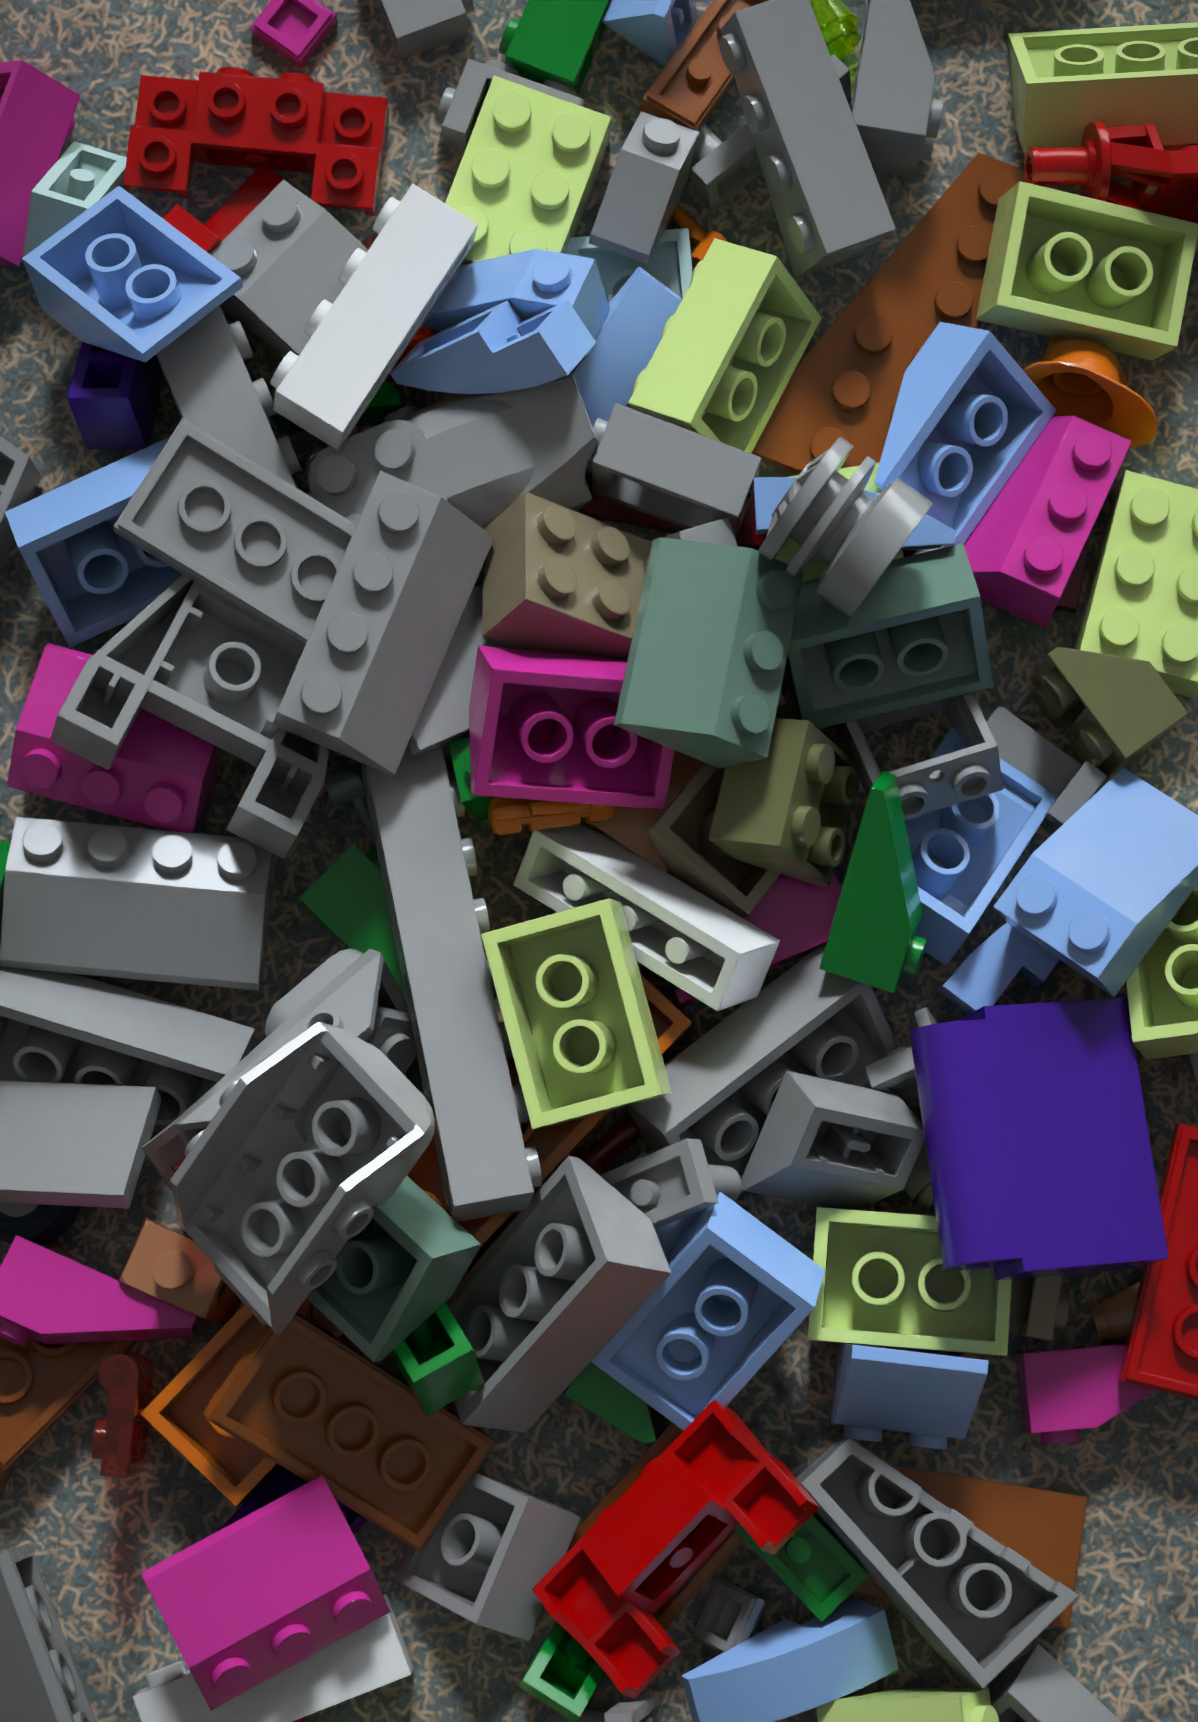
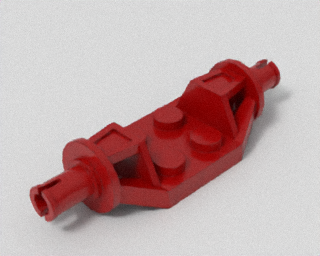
M1090 121L1085 127L1081 147L1037 148L1036 146H1029L1028 151L1025 153L1024 176L1026 183L1038 186L1080 185L1081 194L1084 197L1198 224V145L1183 147L1177 151L1164 150L1154 124L1106 128L1104 122ZM1111 173L1131 179L1132 189L1112 180Z

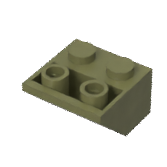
M1057 647L1047 654L1031 677V680L1037 686L1032 690V695L1039 708L1052 721L1057 720L1059 717L1075 737L1069 742L1075 756L1081 764L1088 761L1107 775L1106 779L1167 736L1188 714L1152 664L1145 660Z
M775 718L767 758L725 767L708 839L735 860L817 886L830 887L834 867L841 863L845 851L843 828L848 806L855 802L859 790L858 765L810 721Z

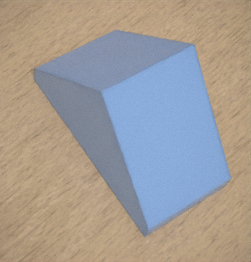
M610 0L602 23L659 64L666 66L693 28L698 14L695 0Z

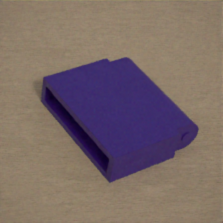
M1127 998L984 1006L957 1021L926 1025L909 1032L944 1271H974L994 1268L995 1280L1000 1281L1140 1268L1169 1259L1135 1045L1132 1041Z

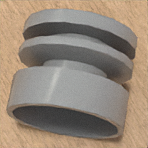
M840 436L830 449L806 465L771 515L772 520L766 538L758 552L772 562L789 539H793L801 547L785 572L794 577L815 557H818L827 566L818 582L815 593L851 618L933 505V502L899 478L892 481L876 498H873L864 489L873 473L876 461L867 456L849 480L838 471L854 446Z

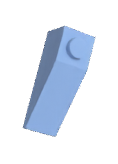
M533 249L460 265L432 307L433 315L422 327L444 331L507 300L520 319L524 321L568 300L594 340H596L610 307L595 259Z

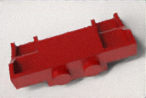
M222 67L217 70V73L200 71L199 80L141 75L135 126L130 125L123 185L125 190L131 194H136V190L139 189L178 193L179 198L189 199L192 169L196 156L197 162L201 164L255 169L264 165L271 170L314 174L311 200L321 207L364 210L365 215L374 216L379 175L386 143L389 115L388 100L385 97L325 92L324 83L315 82L310 76L300 73H283L277 79L255 77L251 72L237 67Z
M714 1399L659 1457L650 1461L642 1469L639 1478L623 1495L597 1516L594 1525L532 1590L551 1617L592 1656L620 1693L635 1700L681 1652L653 1615L660 1606L739 1524L747 1531L760 1549L774 1556L820 1507L786 1465L767 1452L736 1412Z

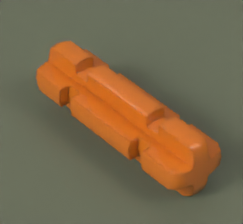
M493 797L489 801L488 818L493 832L498 835L521 833L522 826L527 825L528 831L580 825V818H586L587 824L606 822L614 817L615 808L614 806Z

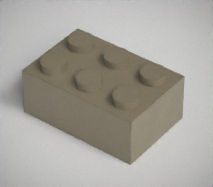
M525 491L484 529L494 537V540L483 563L482 637L514 649L628 659L652 542Z

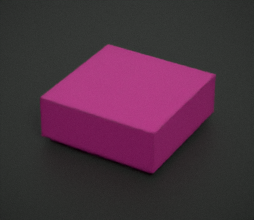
M271 0L250 28L254 36L301 68L337 23V16L316 0Z

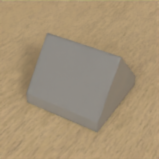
M717 1576L691 1638L722 1654L755 1636L770 1600Z

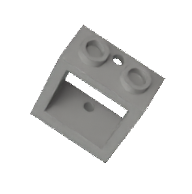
M615 403L609 421L600 418L596 420L593 430L598 445L594 449L586 471L592 473V494L685 529L729 517L736 539L754 493L753 477H758L761 457Z
M973 693L836 725L849 758L858 765L859 781L867 799L871 786L881 775V772L864 734L946 708L966 748L888 772L896 775L904 819H914L926 813L965 801L975 800L1003 790L998 745Z

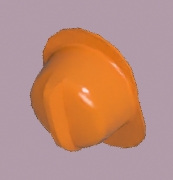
M1059 336L1052 337L1039 362L1022 369L1056 409L1052 417L1076 416L1131 440L1129 448L1147 445L1157 435L1159 422L1153 408L1141 395L1127 387V377L1116 355L1106 346L1091 340L1067 339Z

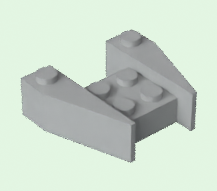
M184 574L87 660L57 715L50 738L51 742L109 770L141 709H144L256 766L257 769L226 830L285 859L325 782L329 749L272 725L304 648Z

